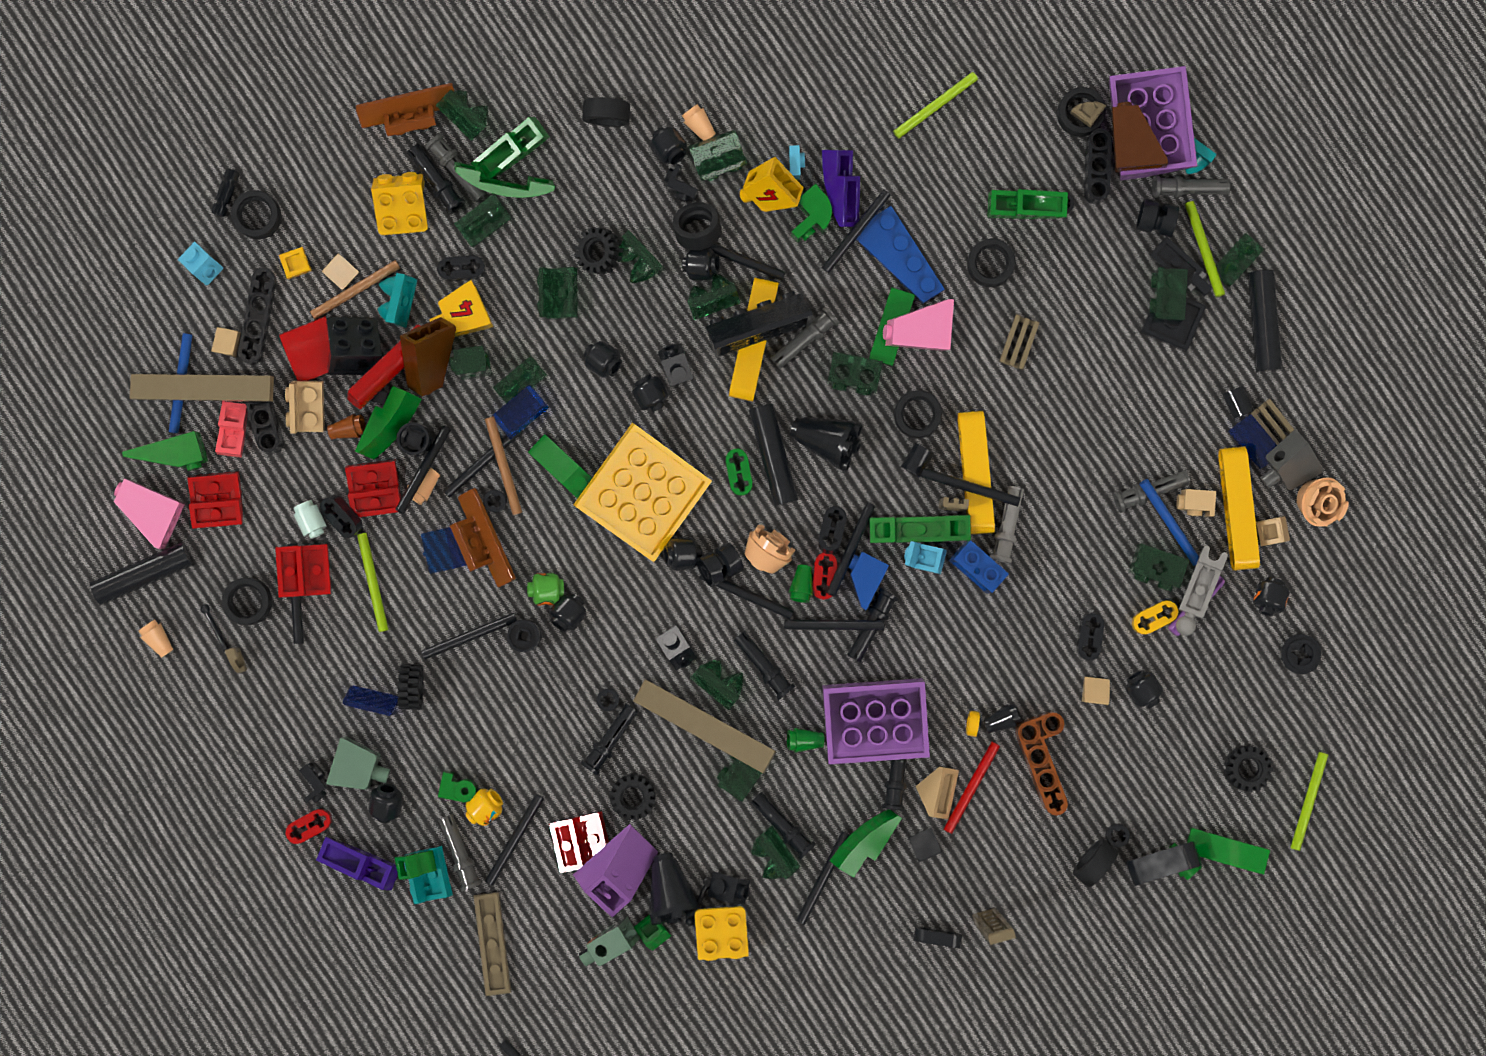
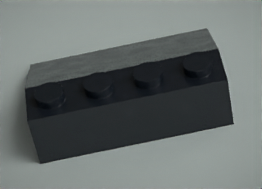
M795 291L780 296V301L772 303L771 300H766L758 303L757 309L748 311L747 308L733 312L734 317L724 320L722 316L710 320V325L706 326V331L715 357L717 358L811 325L813 314L802 293L796 295Z

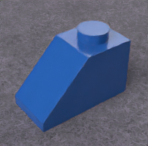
M861 552L859 556L855 554L848 568L852 569L850 577L860 607L867 610L889 565L864 552Z

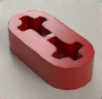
M821 553L815 559L812 587L814 595L821 600L832 597L827 593L825 596H822L821 591L817 590V586L822 584V577L827 578L826 584L827 586L830 585L837 569V559L833 554ZM824 556L829 557V561L833 562V566L828 567L827 575H823V566L819 565V561H822Z
M323 808L306 814L287 826L285 833L287 839L293 844H299L314 837L331 826L332 815ZM317 813L319 816L324 815L326 817L323 827L321 824L312 827L310 823L317 819ZM295 825L297 828L306 825L308 829L301 833V839L299 836L294 837L292 835V832L295 831Z

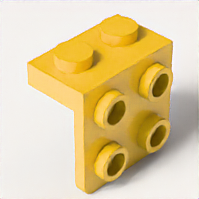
M406 172L402 176L382 174L373 179L371 192L379 234L392 235L424 232L428 229L423 196L425 184L423 174H417L416 172Z
M744 907L707 908L695 911L698 960L740 959L749 956Z

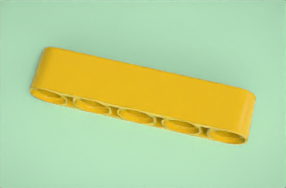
M754 278L747 310L757 309V304L766 300H771L774 303L779 283ZM767 340L738 350L729 397L753 402Z
M984 412L958 413L963 480L991 488ZM964 491L965 499H969L966 515H971V535L994 533L995 523L992 499Z
M1245 446L1219 449L1218 459L1231 568L1233 571L1259 568L1260 556L1247 449Z

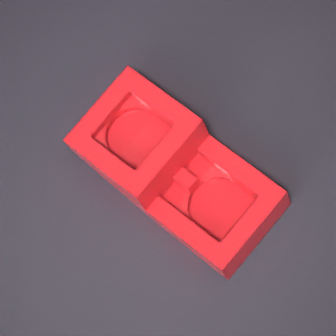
M222 401L218 421L220 429L215 450L217 455L242 458L248 414L246 404Z

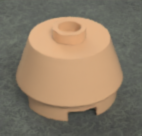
M1327 477L1306 482L1297 494L1299 510L1310 524L1319 527H1327L1335 520L1340 521L1346 514L1349 502L1345 499V488L1337 480Z
M758 525L754 531L749 533L745 556L756 569L773 574L792 561L791 556L795 549H790L788 547L790 541L776 530L770 533L764 530V525Z

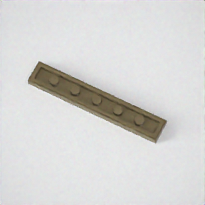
M131 374L130 399L273 402V376Z
M646 679L633 702L764 774L776 753L770 747Z
M993 908L972 915L974 924L990 945L1016 938L1014 929L997 909Z

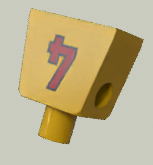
M774 157L749 171L744 186L740 190V198L744 203L753 201L764 212L798 206L804 187Z
M472 280L441 299L438 305L442 314L429 319L431 322L442 317L456 326L455 337L494 327Z

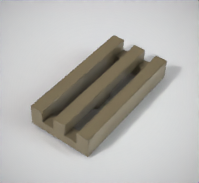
M1016 314L999 362L1023 370L1040 322L1031 321ZM1018 322L1023 323L1011 359L1008 360L1006 357ZM1031 326L1032 328L1020 363H1016L1015 361L1027 327Z
M1268 399L1248 415L1275 448L1279 444L1278 440L1257 414L1261 413L1282 441L1287 436L1265 408L1268 407L1288 434L1294 431V429L1271 399Z
M943 497L939 500V508L941 510L963 512L969 506V499L959 501V498L949 500V497Z

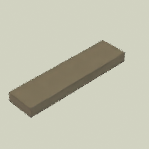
M498 891L475 894L474 904L485 995L511 993L500 893Z

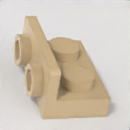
M293 381L289 383V387H286L285 400L289 402L290 412L286 413V426L290 427V434H296L297 432H324V381Z

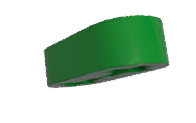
M732 449L726 456L730 488L734 494L744 496L752 489L748 457L743 450ZM735 453H738L739 457H744V461L740 462V471H736L735 464L729 461ZM737 474H742L743 481H748L749 483L748 486H745V491L740 492L739 488L734 487V484L738 483Z

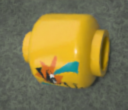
M480 789L469 802H466V817L472 824L477 823L481 826H487L501 815L503 800L493 789Z

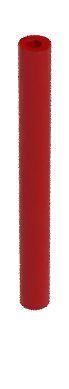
M991 741L944 827L945 831L952 834L998 752L1000 748L998 744Z

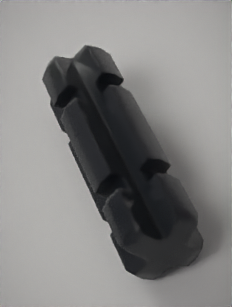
M227 168L223 176L225 179L221 181L215 198L217 202L213 204L211 210L214 215L219 217L226 215L228 209L226 205L230 204L236 187L234 183L238 181L240 175L234 169Z

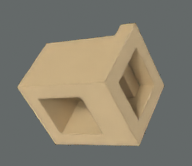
M1181 490V495L1178 494L1176 507L1177 509L1187 511L1189 516H1202V512H1205V517H1214L1216 491Z

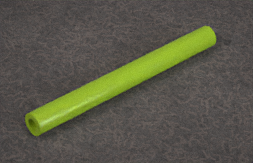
M971 72L893 130L895 136L898 139L975 83L978 80L976 74Z
M1187 202L1185 208L1215 297L1223 296L1225 291L1195 202Z
M367 533L357 534L378 631H387L389 629Z
M1318 753L1290 847L1292 849L1301 850L1328 754Z

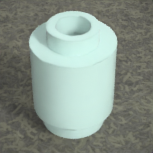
M309 500L293 508L295 511L294 517L304 537L309 536L310 539L324 534L323 529L327 525L317 504L314 505L312 500Z

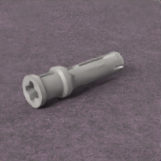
M1008 486V494L1021 498L1018 507L1005 503L999 532H996L994 535L996 539L994 551L990 555V558L995 561L1012 563L1010 556L1013 543H1016L1017 540L1014 533L1024 489Z

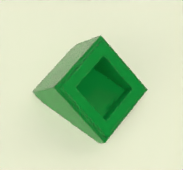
M650 914L634 926L646 947L651 951L671 937L670 932L663 923L658 925L651 924Z

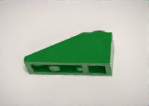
M196 431L122 452L123 457L187 468V471L202 468V463L208 462L201 433Z
M545 434L528 451L535 460L577 499L592 479L589 474Z

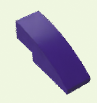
M822 150L824 183L833 214L839 227H854L859 221L860 176H852L853 150Z
M325 837L316 861L356 880L367 882L381 890H392L398 876L396 864L329 837Z

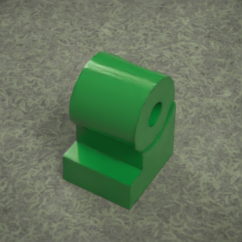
M444 771L438 797L459 802H469L477 792L476 783L470 779L454 780V772Z
M433 850L395 857L399 880L412 879L437 870Z

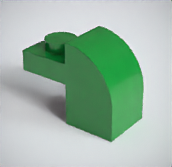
M814 184L800 197L798 207L807 218L791 231V236L797 243L801 239L807 241L816 232L814 230L815 227L823 234L830 224L832 215L831 203L817 184Z

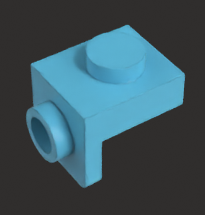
M799 145L789 146V172L796 180H800V168H805V153H800Z
M195 241L178 259L205 285H209L223 270V267Z
M911 541L905 550V565L941 574L947 550Z

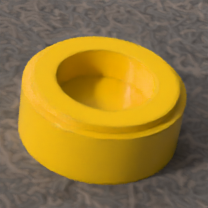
M969 712L966 724L967 736H977L980 712Z

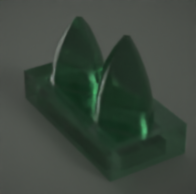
M450 90L435 106L472 141L487 126L485 123L488 118V106H476L470 109L467 106V91Z
M628 230L622 236V244L618 247L623 248V253L619 252L618 256L623 258L622 261L618 262H628L640 256L631 271L630 283L643 282L655 274L659 275L665 269L631 231Z
M1247 233L1216 264L1220 280L1228 287L1241 276L1264 250Z
M718 273L712 280V291L707 292L703 288L694 285L690 291L689 300H687L693 319L696 320L739 304L740 299L735 284H731L726 277Z
M529 356L497 383L493 389L508 407H511L548 375L532 356Z
M720 660L709 661L704 665L701 664L690 679L729 710L740 697L739 694L744 681L743 673L730 675L721 681L722 665Z
M772 825L765 829L755 840L752 847V855L757 857L769 856L771 858L764 868L762 878L774 880L784 877L786 880L801 867Z

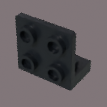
M327 317L326 324L330 349L327 365L328 375H365L382 358L377 319L374 317Z

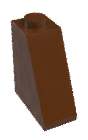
M1121 102L1117 104V107H1112L1116 172L1167 168L1168 158L1139 106L1132 105V102Z
M439 317L400 335L407 388L422 397L443 387L456 333V326Z

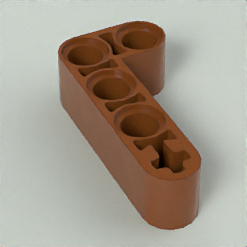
M1045 712L1018 724L1015 733L1042 806L1047 812L1057 816L1067 810L1068 802L1044 739L1061 733L1064 729V720L1058 713ZM1054 716L1058 722L1057 727L1054 730H1048L1045 722L1047 718ZM1027 725H1031L1034 729V735L1030 739H1024L1022 736V729ZM1035 749H1040L1043 752V758L1040 762L1034 763L1031 760V753ZM1044 773H1050L1052 776V782L1048 786L1040 784V777ZM1052 791L1053 796L1061 801L1057 804V809L1049 806L1052 803L1051 795L1048 793L1044 795V792Z

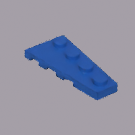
M892 206L874 216L856 239L868 253L873 255L922 304L945 290Z

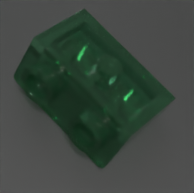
M493 194L456 221L454 225L469 245L475 247L510 221L511 216L502 206L496 195Z
M1158 267L1156 273H1152L1151 288H1155V298H1150L1149 313H1154V319L1185 320L1187 269H1164L1163 267Z
M731 756L730 758L734 761L729 768L726 766L722 768L716 777L719 780L717 786L743 802L762 772Z

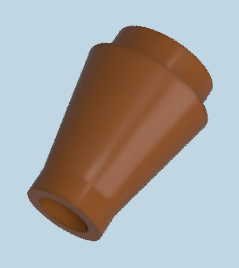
M352 414L334 424L328 425V435L331 440L361 438L366 422L361 414Z

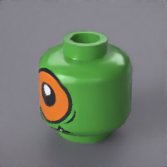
M536 573L532 578V582H527V596L532 597L534 604L537 606L554 605L564 595L563 579H559L556 573Z

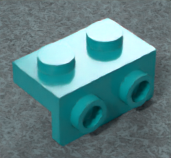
M442 846L405 854L409 855L433 850L437 870L409 879L410 894L414 904L453 895Z

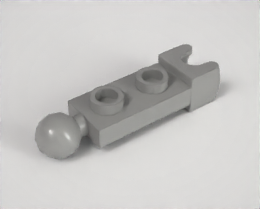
M1204 545L1179 607L1180 611L1185 612V616L1177 620L1176 629L1184 636L1191 635L1196 630L1195 617L1203 619L1228 557V553L1223 552L1218 560H1211L1208 556L1210 551L1208 545Z

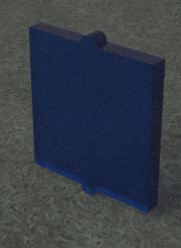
M450 527L421 534L425 551L423 556L426 557L430 574L467 566Z

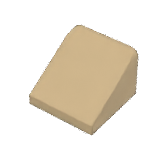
M339 253L322 270L342 290L360 273Z
M217 327L211 352L236 357L241 332Z
M1285 516L1256 522L1261 546L1290 541Z
M1084 677L1082 702L1109 705L1110 680Z

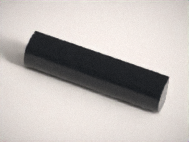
M1274 270L1249 272L1248 285L1256 372L1281 371L1282 359Z
M773 404L750 409L749 414L774 507L798 501Z
M181 542L90 582V589L97 603L104 605L193 566L194 563L185 542Z

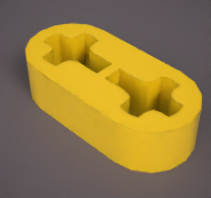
M1171 601L1158 602L1137 613L1132 619V627L1139 634L1152 633L1173 622L1178 616V608ZM1163 605L1166 608H1172V611L1169 613L1170 618L1166 616L1157 618L1156 614L1163 611ZM1141 616L1144 619L1151 617L1154 619L1147 624V630L1144 627H1138V624L1141 622Z

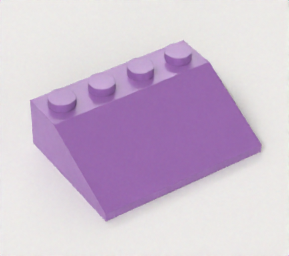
M1186 66L1110 76L1111 107H1117V104L1121 102H1132V105H1138L1168 158L1167 168L1119 172L1120 181L1197 167Z
M922 678L822 685L828 764L930 757L925 681Z

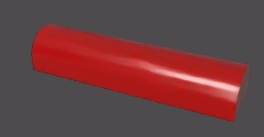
M401 341L348 390L347 400L358 409H362L404 368Z

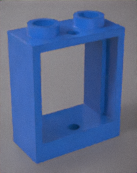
M971 540L964 542L948 560L986 594L993 593L1009 575L1008 572Z

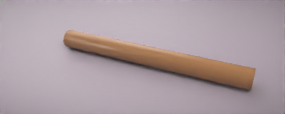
M396 260L392 261L311 310V315L315 320L399 270V264Z
M495 417L486 418V426L512 514L522 513Z

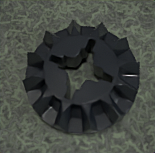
M1296 634L1286 639V642L1281 647L1280 659L1283 661L1285 668L1291 672L1307 674L1315 670L1321 661V648L1318 642L1311 636ZM1303 646V652L1310 656V658H1301L1299 662L1297 661L1298 656L1294 655L1291 651L1300 650Z

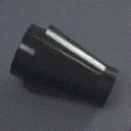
M1007 704L983 720L989 734L995 731L1018 727L1017 724L1023 722L1015 704L1010 706Z

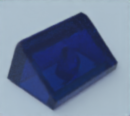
M528 385L494 413L492 417H495L496 423L511 440L549 407L532 386Z
M1249 414L1228 432L1241 447H1246L1248 456L1259 469H1262L1268 464L1266 455L1277 444L1253 415Z
M353 685L348 689L342 704L392 716L396 713L398 696Z

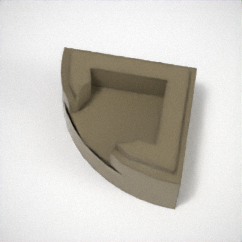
M1095 101L1081 103L1071 110V114L1091 128L1105 110L1106 105Z
M239 647L225 650L227 658L236 673L239 674L247 671Z

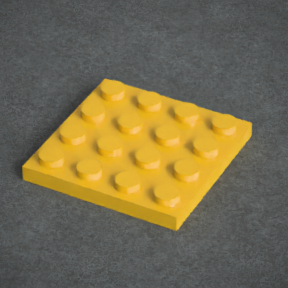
M631 423L573 505L654 562L712 480L637 425Z

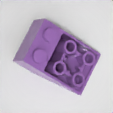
M629 824L577 870L573 876L583 891L606 913L613 917L632 900L654 860L653 857L657 855L658 851Z

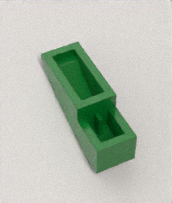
M528 117L513 131L505 133L470 164L480 167L481 177L494 179L530 154L550 136L536 117Z
M1021 189L1017 191L991 190L988 193L987 218H1067L1068 192Z
M392 386L383 408L375 406L355 452L373 460L397 439L398 431L402 426L409 423L422 399Z
M890 809L874 816L862 824L843 842L830 859V862L854 878L867 856L876 861L902 818Z
M1195 828L1190 829L1187 843L1195 842L1200 857L1264 875L1270 854L1269 849Z

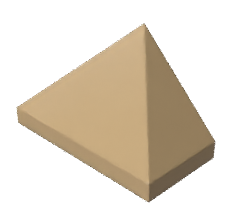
M938 767L916 785V789L930 817L949 819L959 770Z

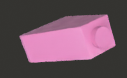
M954 299L943 300L888 320L887 325L883 328V339L886 340L885 346L938 351L950 350Z
M124 479L115 489L114 496L116 498L114 503L154 547L165 550L185 504L134 481Z

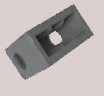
M1295 429L1266 455V460L1271 469L1260 478L1268 489L1281 482L1288 490H1293L1323 473L1324 469L1309 443Z

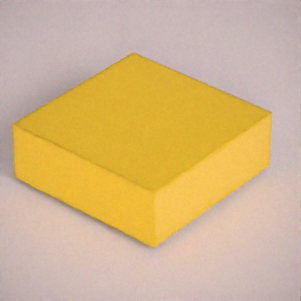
M303 247L279 255L288 280L312 271Z

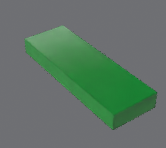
M891 287L869 360L893 366L899 347L885 346L886 340L883 339V328L887 325L888 320L910 313L915 297L914 294Z

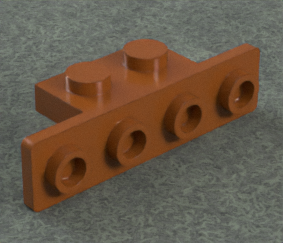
M448 83L356 105V112L362 128L384 124L387 136L402 135L409 131L424 130L436 125L435 111L458 106V101L453 84Z
M470 489L458 496L467 519L450 525V528L469 571L471 572L488 565L496 586L501 587L515 580L516 577L477 489Z

